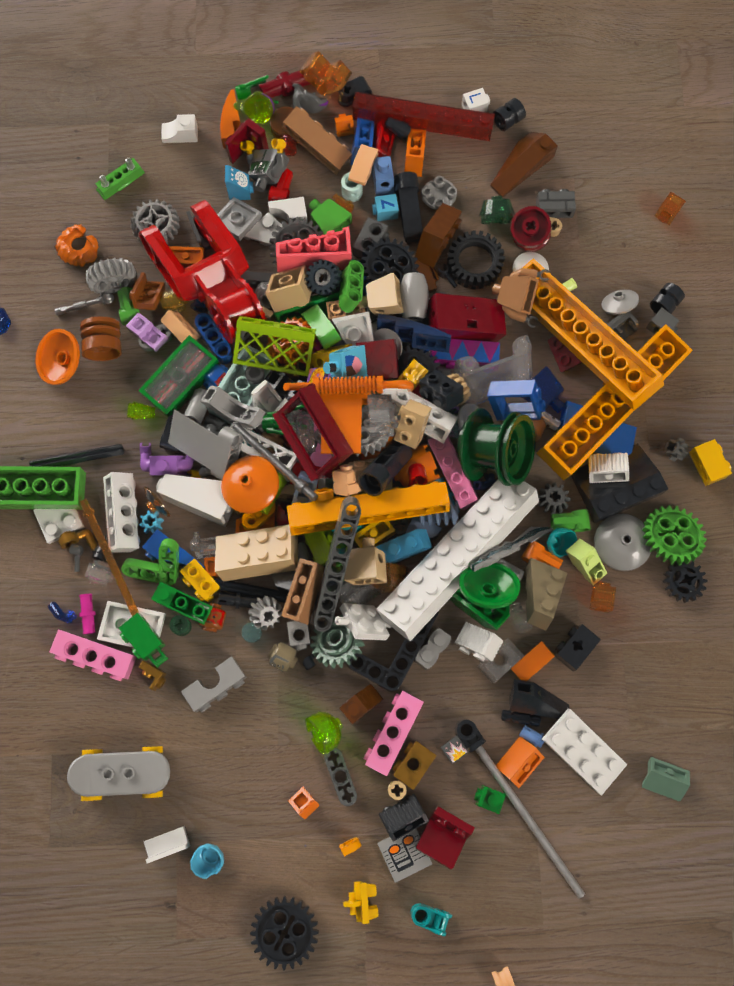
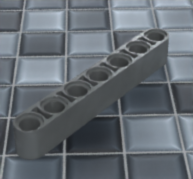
M348 496L342 501L313 612L314 627L320 632L327 631L332 625L361 515L359 500L353 496ZM349 505L356 506L354 511L346 510ZM344 524L351 525V528L348 530H343L341 527ZM340 543L346 544V547L343 549H339L336 546ZM334 562L341 563L339 567L332 566ZM331 580L336 581V584L332 586L327 583ZM325 599H330V600H332V601H331L330 603H328V604H325V603L322 602V601L325 600ZM321 617L327 618L323 622L318 621Z

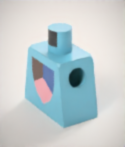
M365 345L349 346L331 352L329 354V362H325L323 365L324 372L331 374L332 379L333 377H336V379L337 377H340V379L344 377L345 379V377L349 378V376L352 378L353 376L356 378L357 376L360 378L363 376L365 378L367 376Z

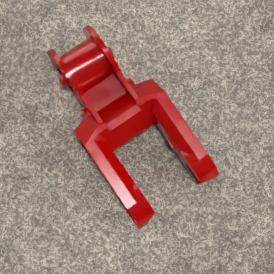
M206 200L192 205L190 208L195 215L193 221L196 228L216 253L185 269L155 225L139 231V237L144 249L176 297L183 302L199 299L200 302H203L210 311L219 331L229 343H233L236 340L235 331H237V320L240 316L266 320L263 307L260 305L257 295L253 292L249 283L241 278V275L249 269L242 249Z

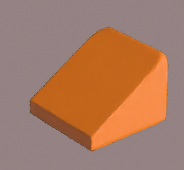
M304 787L288 800L303 819L309 817L319 807L318 802Z

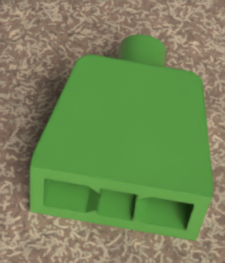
M313 199L309 204V207L313 210L310 214L313 221L312 224L314 227L319 225L317 231H322V235L327 234V231L331 230L335 232L343 231L344 227H348L352 223V214L331 199H327L322 204L317 199Z

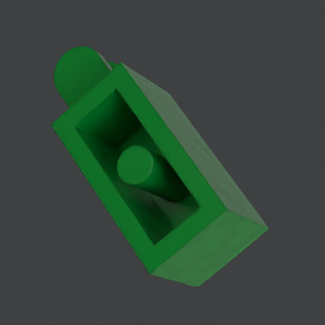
M136 613L119 627L122 632L120 634L121 638L125 643H131L134 647L132 652L138 659L142 658L146 661L150 659L157 668L169 659L162 650L166 645L142 614ZM159 652L161 655L155 659L153 655Z

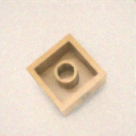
M305 265L271 275L265 294L274 313L296 306L303 307L309 303L312 290L307 285L309 283L306 281V277H308L306 272L308 270Z

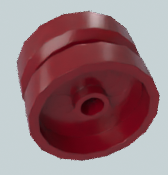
M528 206L520 209L511 221V234L516 246L525 252H536L548 244L552 230L549 215L537 206Z

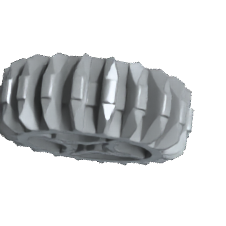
M149 199L148 204L143 202L142 207L137 206V211H133V217H131L130 221L133 234L140 243L139 231L154 225V223L163 235L167 245L168 239L173 240V235H178L177 229H180V219L177 216V211L173 209L171 204L167 205L164 200L160 203L158 199L155 202Z
M107 258V260H100V262H95L94 265L89 266V269L86 270V282L90 290L103 295L109 292L115 294L123 287H133L137 279V273L132 262L126 259L123 260V258Z

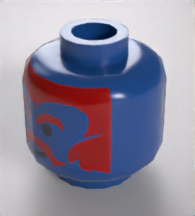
M215 364L204 376L203 384L206 389L210 386L218 387L228 372V368L222 364Z

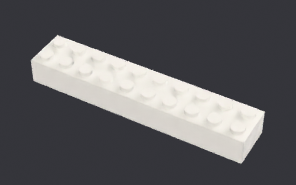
M498 479L378 606L377 611L382 620L407 640L411 641L459 589L461 573L479 560L480 556L486 554L488 550L494 549L496 546L498 547L539 502L537 489L524 481L519 485L505 486Z

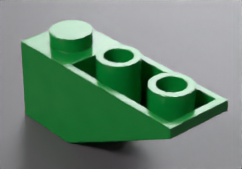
M162 582L159 583L151 598L154 602L203 625L213 606Z

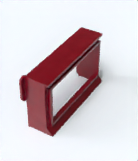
M314 383L300 388L279 411L272 414L311 481L324 477L332 478V472L340 469V464L354 453L317 392ZM301 402L334 455L319 470L316 469L285 416L290 414Z

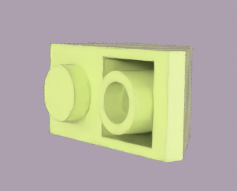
M578 539L566 550L572 564L593 586L607 574L596 549L582 539Z

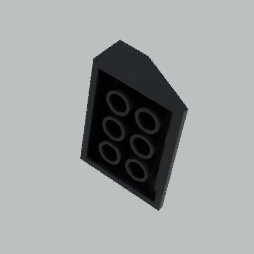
M638 443L633 445L632 453L628 455L629 481L590 483L589 464L578 468L571 475L594 523L658 497L668 490L660 471Z

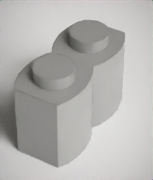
M440 628L435 630L429 637L427 645L419 650L415 663L424 670L430 669L436 663L439 654L449 645L451 636Z

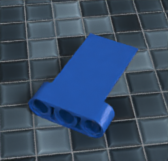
M570 401L564 403L560 416L561 424L557 432L583 405ZM622 423L594 452L599 454L618 452L631 454L637 427Z

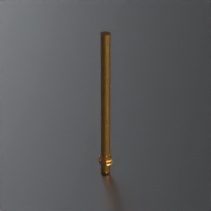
M84 499L80 501L84 511L83 516L88 519L133 617L139 611L95 518V511L90 507L88 500Z

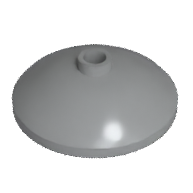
M615 514L606 518L598 526L594 536V547L601 561L608 567L619 571H630L643 565L651 554L650 549L652 548V546L645 545L648 539H643L645 534L642 531L645 527L644 523L640 519L628 514ZM624 537L629 538V543L624 541Z

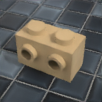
M412 399L406 405H402L398 416H401L400 421H397L394 427V432H396L394 440L416 449L423 438L432 408Z

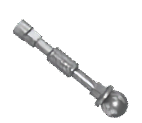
M106 292L103 295L100 294V297L94 300L74 303L72 306L56 308L55 313L59 316L68 313V311H77L97 303H102L103 305L113 302L114 296Z

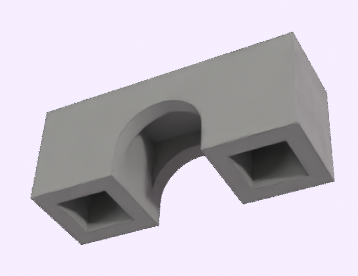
M232 656L215 667L220 676L219 683L215 688L207 689L200 680H197L181 691L194 712L200 711L203 713L211 707L210 703L215 699L218 701L222 700L228 695V690L231 688L237 689L245 683L244 679L247 677Z

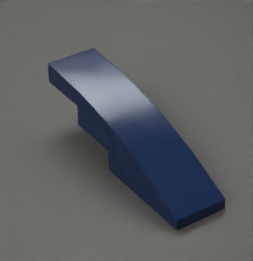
M378 314L377 330L384 328L393 330L398 334L402 342L412 343L411 348L449 353L451 335L416 321Z

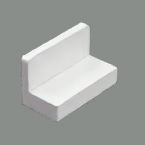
M185 826L144 841L148 855L146 863L190 847Z

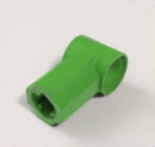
M123 287L117 291L120 303L119 316L122 325H127L138 312L140 313L139 309H134L133 303L129 298L130 290L133 289L129 287Z
M583 509L575 510L571 513L551 514L550 523L552 531L557 528H567L574 532L591 530L588 510Z

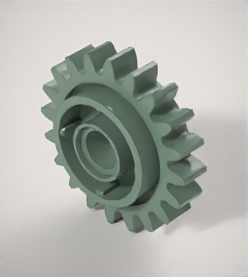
M335 615L330 629L325 632L314 629L317 636L311 637L314 643L310 645L313 649L312 654L316 657L317 661L325 667L330 665L332 669L336 667V664L343 668V662L350 665V658L357 660L355 653L361 654L362 651L359 647L365 646L362 641L363 639H355L347 626L336 625Z

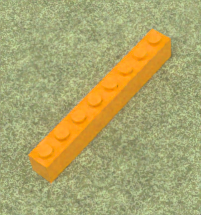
M435 481L427 485L415 484L407 488L395 487L391 490L383 491L379 496L360 493L351 495L359 500L361 507L358 526L444 513L450 510L446 482ZM336 496L329 500H315L308 503L297 502L287 506L291 536L335 529L342 501L346 497ZM349 505L346 510L354 511L356 506ZM344 524L341 528L351 527V525Z

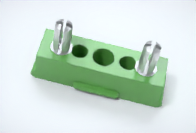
M134 158L125 159V164L107 176L101 175L99 177L100 180L95 183L97 186L96 190L104 200L121 191L145 173Z

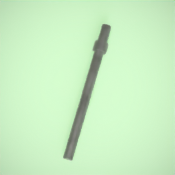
M239 423L233 426V429L240 433L243 439L295 485L294 488L304 493L311 501H315L318 498V495L308 487L309 484L306 481L299 479Z

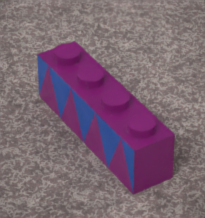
M451 339L449 353L432 351L430 357L437 356L438 358L435 363L440 362V366H446L449 369L462 367L466 370H475L476 368L490 372L498 368L500 342Z

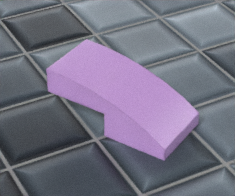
M139 312L126 325L131 332L155 352L168 340L164 333L153 326L152 322Z

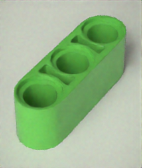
M351 260L341 275L339 307L346 313L353 312L363 296L364 267L357 260Z
M318 304L301 313L312 329H316L315 335L325 350L342 340Z

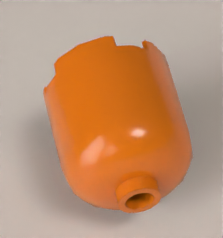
M426 443L417 446L416 449H411L412 457L394 477L395 482L399 480L401 485L407 488L408 468L415 463H420L425 467L428 483L440 479L439 474L434 473L437 467L431 452H426L425 450L427 448Z

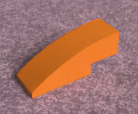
M234 89L230 90L221 115L220 132L223 149L226 148L225 142L227 138L233 135L240 125Z

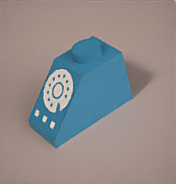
M225 165V184L229 200L233 197L239 200H251V193H254V183L250 182L249 174Z

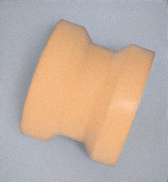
M507 966L500 972H491L496 986H515Z

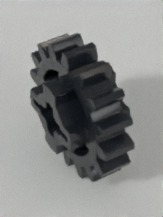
M676 561L674 566H668L669 571L663 574L667 577V579L663 580V583L668 584L664 589L665 591L670 590L669 596L675 595L677 602L682 598L684 603L689 602V599L693 602L697 600L696 597L703 596L701 591L707 589L703 584L708 582V580L702 577L706 573H700L701 566L694 567V561H691L689 564L683 562L681 565H678ZM691 579L688 583L679 584L682 580Z

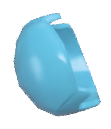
M208 843L201 845L195 850L190 860L191 870L196 876L207 879L221 870L224 864V854L217 845Z

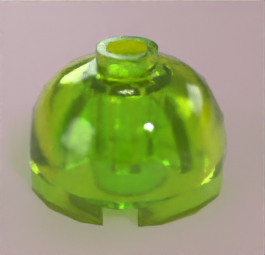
M318 712L305 719L307 732L311 731L313 735L311 740L321 754H326L339 745L342 737L341 729L343 728L339 718H334L327 712Z

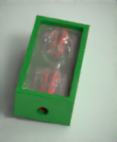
M189 335L138 391L160 412L169 417L173 415L174 410L179 411L191 398L194 391L201 387L204 383L205 374L215 364L220 365L219 361Z

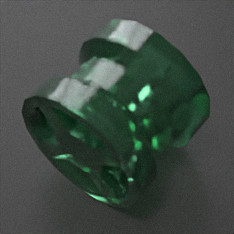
M177 615L172 618L170 629L178 636H186L192 629V623L185 616Z

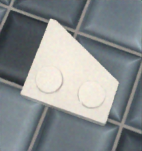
M76 509L33 510L48 544L59 540L60 535L66 531L76 532L85 528Z

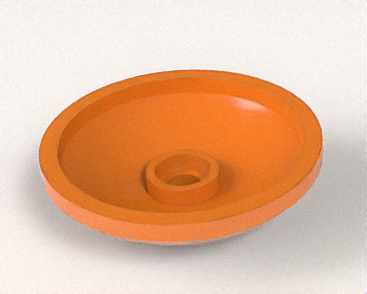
M54 329L48 332L40 341L35 360L37 372L43 381L52 385H61L67 382L77 370L80 360V349L77 339L71 332L64 329Z
M260 456L242 457L233 462L223 476L221 484L223 498L231 508L240 513L251 514L259 512L268 507L275 499L279 489V476L275 467L267 459ZM245 478H248V481L246 483H243V480Z

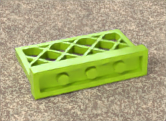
M245 316L238 318L233 356L234 364L308 376L316 329ZM241 331L249 332L253 339L245 344L241 339ZM262 335H268L272 340L265 347L258 339ZM282 338L288 339L291 343L285 350L277 342ZM253 341H256L261 348L255 354L248 348V345ZM301 341L310 343L309 350L303 354L296 346ZM275 344L280 353L272 358L266 349ZM294 347L300 356L291 361L286 352ZM245 348L251 356L247 360L238 359V352ZM264 352L270 360L266 363H260L256 356ZM281 355L288 361V364L284 367L278 366L275 362ZM302 358L306 363V370L297 369L294 363Z

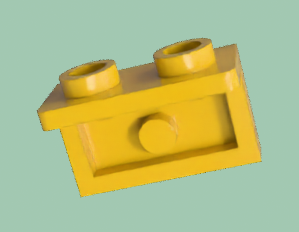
M193 559L180 570L184 576L182 580L188 587L192 585L197 590L194 594L200 601L205 600L210 603L214 599L212 595L220 589V586L196 559Z

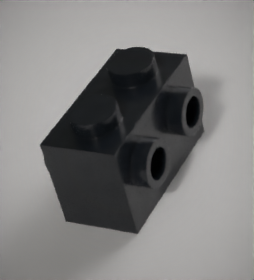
M437 370L419 380L420 396L446 412L464 401L463 385Z

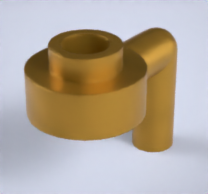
M89 529L78 533L66 531L60 535L58 540L62 549L70 548L71 544H77L79 540L84 538L92 551L98 545Z

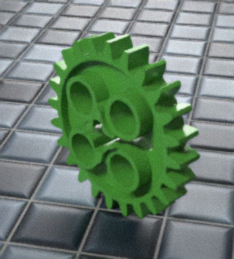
M668 505L666 509L663 506L659 510L655 509L644 522L645 527L642 531L645 534L643 539H648L645 545L652 546L650 552L656 551V558L663 556V562L670 559L671 565L675 561H677L678 565H681L683 562L688 564L691 560L694 561L699 557L702 550L706 547L704 543L707 539L703 537L706 531L700 530L703 524L696 523L698 518H691L692 512L687 515L685 514V508L679 511L678 506H676L672 510L671 506Z

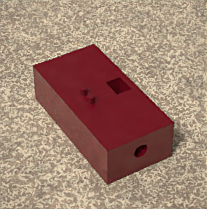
M435 293L429 299L427 310L428 326L451 335V339L498 342L507 335L505 313L497 299Z

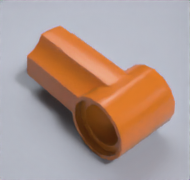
M536 541L529 542L521 556L527 563L530 558H533L557 569L561 567L563 562L562 559L546 551V548Z

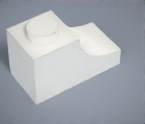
M195 114L177 115L174 121L162 123V142H198V125Z
M304 197L268 202L269 211L273 217L282 218L287 222L289 218L293 222H295L296 217L299 218V222L306 218V223L308 224Z

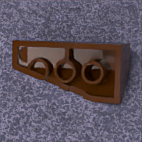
M530 132L518 141L490 186L503 198L553 159L558 145L546 133Z

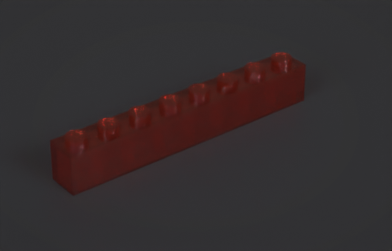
M355 92L352 107L353 120L362 118L378 123L382 119L386 121L388 117L408 122L411 129L490 141L495 114L360 92Z

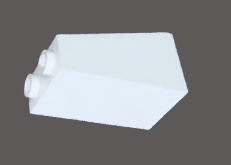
M165 474L163 479L160 478L157 483L156 492L164 501L226 527L233 513V509L223 498L221 490L222 481Z

